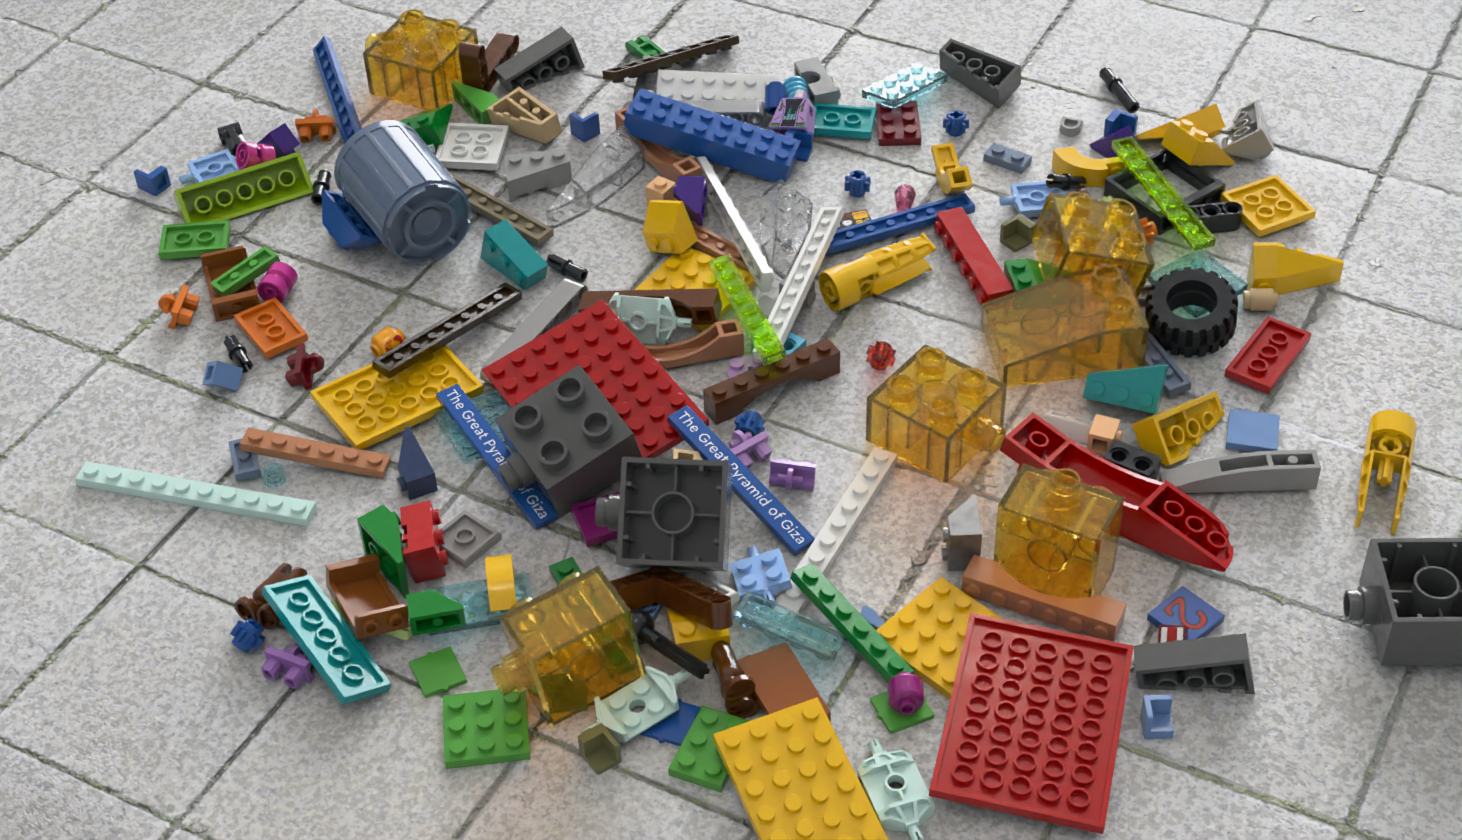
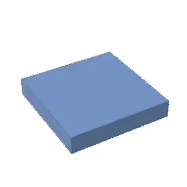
M1230 409L1225 449L1247 452L1277 451L1280 415Z

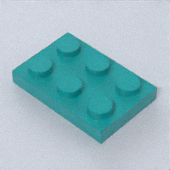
M814 103L813 106L816 110L814 135L871 139L876 117V107Z

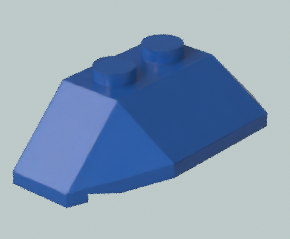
M323 190L322 224L340 248L344 250H361L382 243L342 193Z

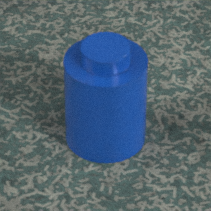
M773 81L765 86V112L767 114L774 115L780 100L786 98V86L781 82Z

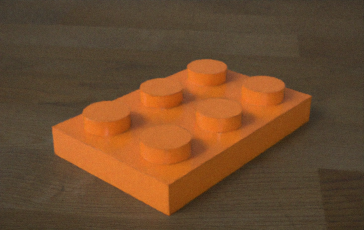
M276 297L234 315L236 324L266 359L308 341L307 333Z

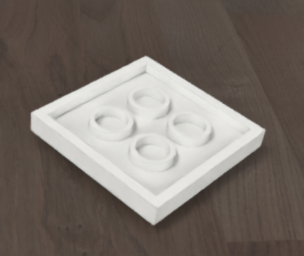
M448 123L443 144L439 145L436 157L446 169L498 171L509 136V125Z

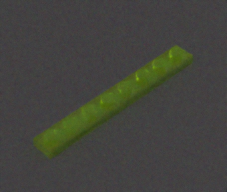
M1132 136L1112 140L1111 148L1193 251L1215 246L1216 238Z
M730 255L719 256L715 260L708 262L712 274L764 366L786 358L787 354Z

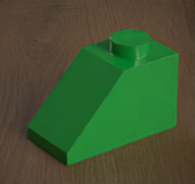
M434 590L406 594L413 636L466 626L462 604Z

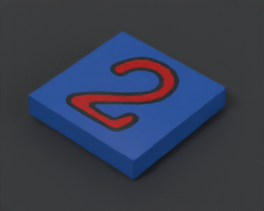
M1184 586L1175 591L1147 615V620L1158 628L1159 625H1187L1188 640L1207 636L1223 623L1225 618L1224 614Z

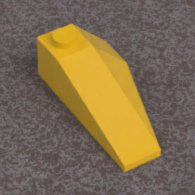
M1217 104L1173 120L1181 121L1184 119L1192 122L1193 127L1206 132L1208 138L1220 135L1219 130L1225 128ZM1170 122L1140 133L1135 138L1137 141L1163 140Z
M1277 242L1253 243L1247 282L1249 289L1273 288L1274 293L1281 295L1340 281L1344 262L1341 259L1322 254L1311 255L1304 253V250L1299 248L1295 250L1285 248L1284 244Z
M1217 391L1132 423L1140 448L1162 457L1161 463L1165 466H1170L1187 458L1193 446L1198 445L1202 441L1201 437L1207 431H1210L1225 413Z

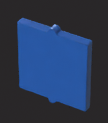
M678 699V711L643 731L640 735L659 740V743L667 742L681 746L701 707L682 702L681 699Z

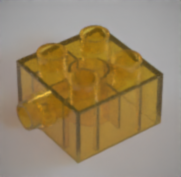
M416 9L403 12L400 18L385 32L371 33L366 39L363 58L370 94L424 110L449 104L454 99L451 83L455 81L463 84L459 61L460 45L462 42L478 44L477 30L459 25L458 21L454 19L440 20L425 16L422 11Z
M1077 191L1069 192L1067 195L1049 193L1031 233L1047 294L1134 307L1155 266L1135 206L1129 201L1120 198L1112 199L1110 202L1094 200L1090 195Z
M924 344L867 397L866 441L883 450L898 454V458L948 483L979 451L995 453L1001 447L1006 435L1003 425L1007 384L987 375L981 369L973 368L946 355L939 348Z
M1023 463L998 504L993 560L999 562L1015 580L1043 594L1063 598H1088L1101 595L1115 567L1124 497L1115 495L1102 486L1083 484L1079 474L1072 469L1061 468L1054 471L1052 469H1039Z
M599 565L585 573L568 575L552 590L534 599H522L516 602L509 612L499 616L511 653L500 658L501 664H496L490 668L493 679L503 696L512 693L513 690L517 693L526 690L549 728L594 705L595 697L598 696L600 700H603L646 674L630 610Z

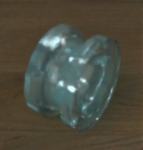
M270 463L262 469L263 481L268 487H278L286 481L285 470L281 464Z

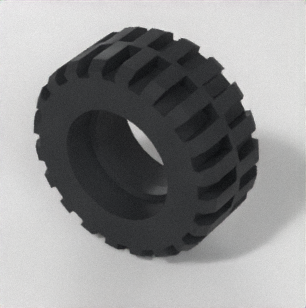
M1184 267V270H1172L1169 275L1164 274L1161 276L1159 282L1155 281L1147 293L1145 307L1146 328L1163 349L1171 351L1172 355L1178 356L1181 354L1185 358H1192L1193 355L1204 357L1208 352L1213 354L1219 351V346L1221 348L1226 346L1235 333L1238 313L1236 291L1232 285H1228V281L1221 276L1219 278L1216 272H1207L1204 268L1191 269V267ZM1183 306H1198L1206 309L1210 314L1199 319H1186L1177 316L1172 311Z

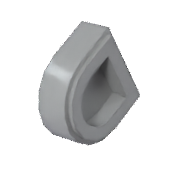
M1063 116L1060 121V133L1071 137L1078 135L1083 127V120Z

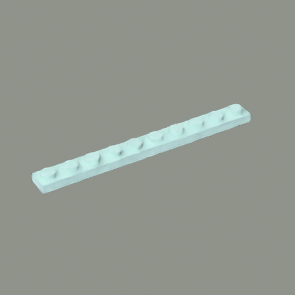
M87 461L75 478L77 486L308 527L317 510L316 502Z

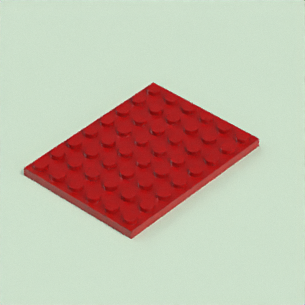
M603 299L482 369L483 376L511 409L580 364L633 432L643 458H656L684 441L667 422V418L686 405L707 426L710 425L709 419Z
M970 612L931 780L929 796L1103 834L1134 646Z

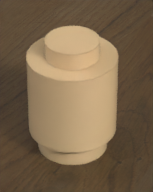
M1250 288L1243 292V309H1249V311H1273V307L1278 306V293H1274L1273 288Z

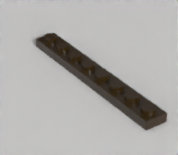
M722 35L602 71L603 79L612 80V83L624 82L626 77L637 78L643 72L646 74L656 72V68L666 69L672 67L671 64L673 63L683 64L687 62V59H700L703 54L713 55L717 53V50H730L733 45L740 44L739 36Z
M506 282L374 359L372 361V368L385 377L392 378L522 299V291Z

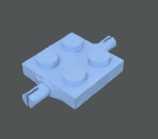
M227 149L187 162L191 173L179 176L181 185L192 181L199 183L241 169L236 164V157L231 155Z
M1046 181L1011 184L1010 191L1012 196L999 197L1000 206L1013 205L1017 209L1018 215L1021 213L1027 218L1053 216L1063 207L1062 200H1072L1075 192L1074 190L1061 192L1058 188H1049L1046 185Z
M752 545L754 552H752L751 546L747 549L750 558L741 559L730 564L741 602L743 604L752 600L763 599L765 608L770 609L769 602L772 608H774L776 602L773 596L781 591L793 588L780 548L759 554L758 547Z

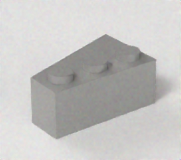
M568 149L534 151L532 153L504 156L510 202L516 201L517 196L526 193L528 196L535 194L536 190L545 187L549 190L572 182Z

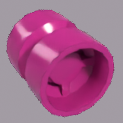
M243 141L236 150V164L239 169L276 159L274 147L268 144H255Z
M275 262L258 284L257 292L265 301L276 297L282 303L298 280V275L287 263Z

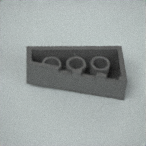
M561 26L497 66L494 70L500 84L510 93L518 87L527 90L535 87L538 82L551 81L554 76L559 74L564 76L569 74L572 69L577 68L579 70L585 68L574 38Z
M951 38L939 50L940 69L998 109L1021 85V66Z
M1246 633L1134 646L1135 672L1139 689L1176 691L1178 686L1195 692H1202L1203 688H1219V693H1231L1232 689H1244L1245 694H1255Z

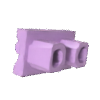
M736 430L732 433L733 441L728 443L731 448L730 450L748 469L754 464L753 460L749 457L752 454L760 462L767 460L772 454V450L767 443L769 435L765 430L752 437L750 432L744 434L742 431Z

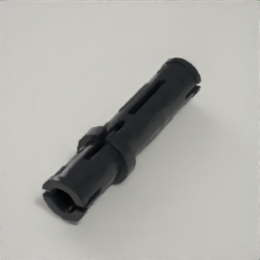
M1102 68L1099 72V77L1106 83V88L1116 95L1129 113L1138 111L1140 104L1123 85L1122 79L1116 76L1111 68Z

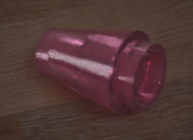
M902 184L895 190L896 211L901 212L912 208L916 192L911 185Z

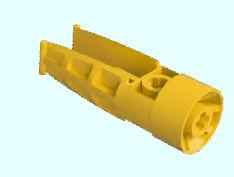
M921 233L920 237L907 239L862 255V258L820 272L818 284L821 295L827 306L836 312L856 304L861 299L870 295L881 294L915 278L927 270L931 271L932 268L924 257L936 251V247L925 233Z
M1383 410L1372 415L1369 420L1359 478L1355 527H1360L1371 468L1378 469L1376 482L1380 483L1381 487H1385L1386 484H1392L1393 473L1399 474L1390 531L1392 535L1396 533L1407 493L1417 432L1415 420L1407 413L1398 410Z

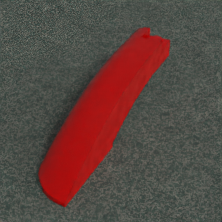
M1033 412L1005 436L1000 451L1019 464L1017 472L1050 496L1087 519L1128 540L1167 556L1221 572H1225L1229 567L1234 550L1228 539L1229 532L1227 528L1212 512L1167 480L1162 483L1105 460L1077 444Z

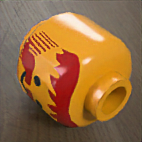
M387 326L371 338L372 345H370V349L375 357L378 358L403 343L406 337L400 329H393Z

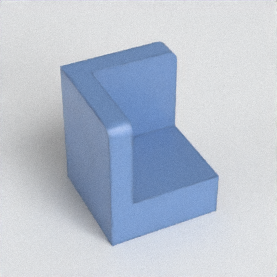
M221 361L207 362L202 385L208 387L219 386L237 391L243 368Z
M1171 695L1143 696L1140 720L1144 739L1173 738L1174 729L1170 715L1172 706Z

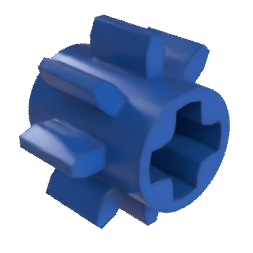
M952 110L946 114V118H943V128H946V133L951 136H961L969 128V119H966V114L962 111Z
M854 170L849 176H845L844 190L849 191L851 196L858 198L864 196L865 192H870L871 177H866L865 172Z
M745 410L743 415H737L734 422L736 424L734 431L740 430L744 434L750 432L752 437L765 430V427H763L765 420L762 419L758 412Z
M247 619L245 623L239 620L230 633L234 636L232 639L233 645L243 652H249L251 648L257 651L265 639V636L261 635L264 628L252 619Z

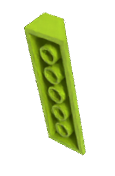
M299 151L174 190L173 196L184 223L224 221L312 194L313 186Z

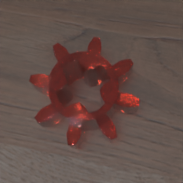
M876 341L875 346L869 345L866 362H869L870 366L876 370L886 371L888 365L891 367L894 365L896 350L887 342Z

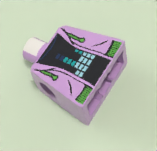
M798 89L795 92L794 98H783L780 100L769 125L771 131L785 135L788 129L812 132L814 136L816 110L807 98L808 93L806 91Z

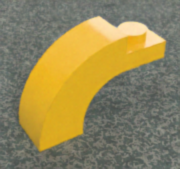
M953 142L932 145L931 153L936 167L935 175L941 190L945 194L969 191L973 184L968 166L960 167Z
M1074 146L1053 149L1052 168L1058 175L1068 173L1072 176L1085 177L1087 183H1080L1079 185L1104 187L1106 178L1126 168L1127 160L1124 156L1092 159L1078 153Z
M512 553L485 557L490 612L517 608Z

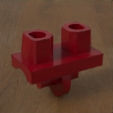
M304 343L297 345L296 353L287 356V363L291 370L286 372L285 379L291 387L302 384L306 390L312 388L313 374L324 368V358L315 352L308 354Z

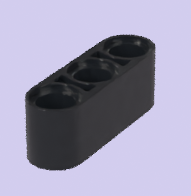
M1229 201L1182 207L1178 214L1177 232L1183 236H1196L1236 231L1240 228L1243 206L1238 202Z

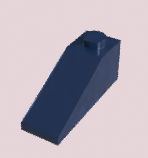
M408 426L404 428L398 462L400 477L396 478L400 492L405 491L408 499L412 500L438 491L435 472Z

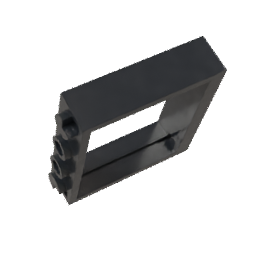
M1164 148L1106 178L1103 196H1112L1116 205L1136 220L1147 218L1148 222H1154L1158 235H1161L1177 226L1179 210L1182 207L1220 203L1221 193L1225 191L1226 184L1200 166L1189 165L1167 148ZM1168 169L1199 190L1158 212L1127 189Z

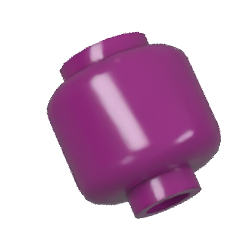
M901 672L891 678L888 682V703L890 707L904 715L912 714L921 709L924 704L922 680L910 672Z

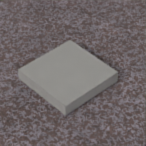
M466 510L441 528L445 538V544L441 545L442 550L445 549L447 557L465 569L502 539L499 531Z

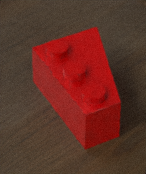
M430 500L401 507V527L404 529L402 541L406 543L403 555L415 583L446 576L445 565H449L446 550L441 548V545L445 544V538L442 529H438V525L442 524L439 509L434 510Z

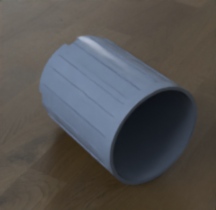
M393 120L375 122L357 131L341 148L334 167L336 185L394 257L412 264H423V261L433 258L436 261L443 258L461 243L471 223L468 220L471 212V206L468 201L469 197L412 127L403 122Z

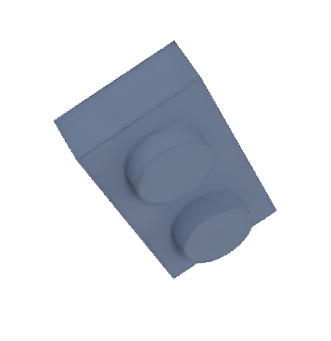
M993 143L984 153L983 161L1022 174L1031 164L1032 156Z
M242 439L228 441L237 482L261 476L257 454L240 451L239 443Z

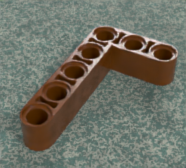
M497 32L486 49L484 45L462 42L459 48V61L463 84L490 92L498 80L494 68L515 55L519 47V36Z
M655 567L605 582L601 585L603 612L606 614H621L632 609L659 603L711 629L723 630L733 625L731 597L668 568Z

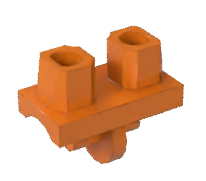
M318 109L313 110L312 116L295 119V126L302 143L312 141V135H319L320 141L328 142L332 140L333 134H336L337 129L334 125L333 117L319 115Z
M183 284L177 299L174 294H166L160 297L158 305L162 312L165 314L170 312L172 316L168 325L169 328L175 329L177 323L190 326L194 314L193 311H196L200 296L188 293L190 286Z

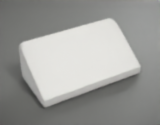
M1049 410L1044 414L1043 420L1068 438L1087 444L1088 434L1093 423L1092 420L1054 410Z

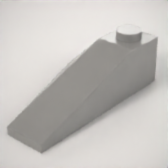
M1257 99L1238 109L1233 119L1234 126L1228 128V137H1224L1221 141L1222 150L1227 154L1250 160L1263 159L1269 156L1274 151L1273 142L1259 100Z

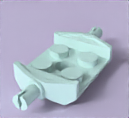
M616 292L608 303L611 310L641 343L665 345L673 330L677 327L692 328V318H678L669 297L660 299L619 295ZM639 315L643 317L644 325L636 326L633 323V316Z
M646 666V674L602 701L598 696L594 698L597 720L592 725L581 730V733L602 723L617 742L626 743L679 710L676 691L679 690V684L692 677L691 673L682 669L673 676H668V674ZM636 706L645 707L640 713L631 712Z
M874 739V742L870 740L867 745L873 756L861 763L857 769V777L865 787L883 830L906 831L909 833L911 840H925L919 827L935 814V804L931 796H929V791L911 754L903 750L883 751L878 739ZM892 782H898L902 784L903 787L900 789H893L889 786V784Z

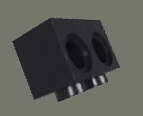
M1117 439L1114 440L1102 457L1117 466L1153 480H1156L1159 476L1162 457Z

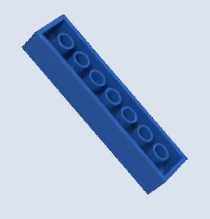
M639 89L627 109L623 133L695 157L705 156L708 161L784 186L797 161L801 143L800 140L766 130L750 123L732 119L731 117L643 89Z

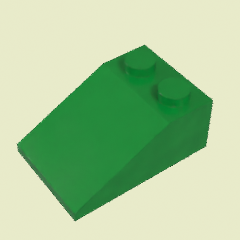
M450 103L415 113L399 122L412 127L426 145L434 144V146L443 144L453 105Z
M1029 258L1004 261L1003 273L1014 288L1012 305L1014 311L1082 302V297L1069 269Z
M383 504L357 518L364 554L366 556L377 554L380 561V572L406 599V594H409L406 562L403 555L402 533L399 529L401 521L395 511L391 512Z

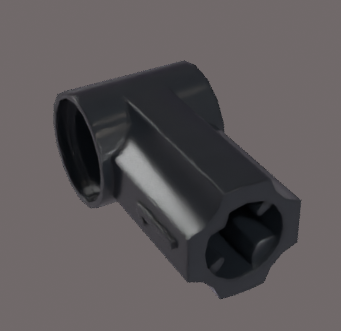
M239 122L217 128L222 145H226L231 155L235 157L238 145L243 141L246 142Z

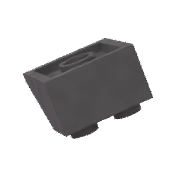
M971 496L948 515L947 527L942 528L943 543H946V545L941 546L942 561L947 560L948 571H965L974 554L981 556L982 529L977 496Z

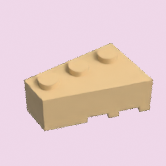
M521 87L516 88L487 108L491 124L509 125L510 133L546 144L562 133L557 113Z

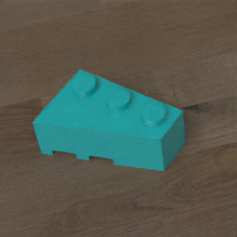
M506 219L484 231L480 256L482 260L524 290L546 278L548 264Z
M1169 364L1090 372L1087 375L1083 398L1156 414L1159 411Z

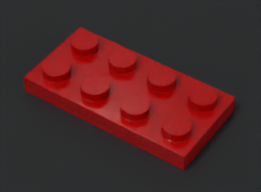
M1267 316L1225 369L1224 376L1270 394L1309 343L1312 333Z

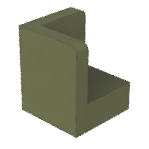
M1020 213L1001 224L1000 242L1013 252H1017L1035 242L1036 224Z
M602 723L578 736L580 754L597 775L622 762L619 743Z

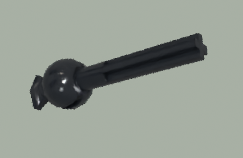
M636 608L621 614L606 615L607 618L618 623L619 636L626 644L633 646L647 644L699 679H704L705 674H709L708 664L655 630L654 620L647 611Z

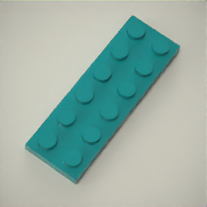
M311 575L263 586V597L342 705L390 690L392 683L359 639H356L350 627Z

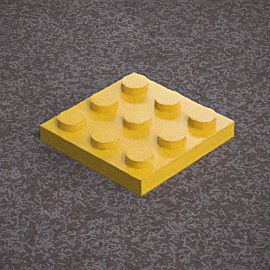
M1277 175L1223 192L1220 197L1221 202L1234 201L1243 206L1241 221L1258 237L1313 219L1316 214V210Z

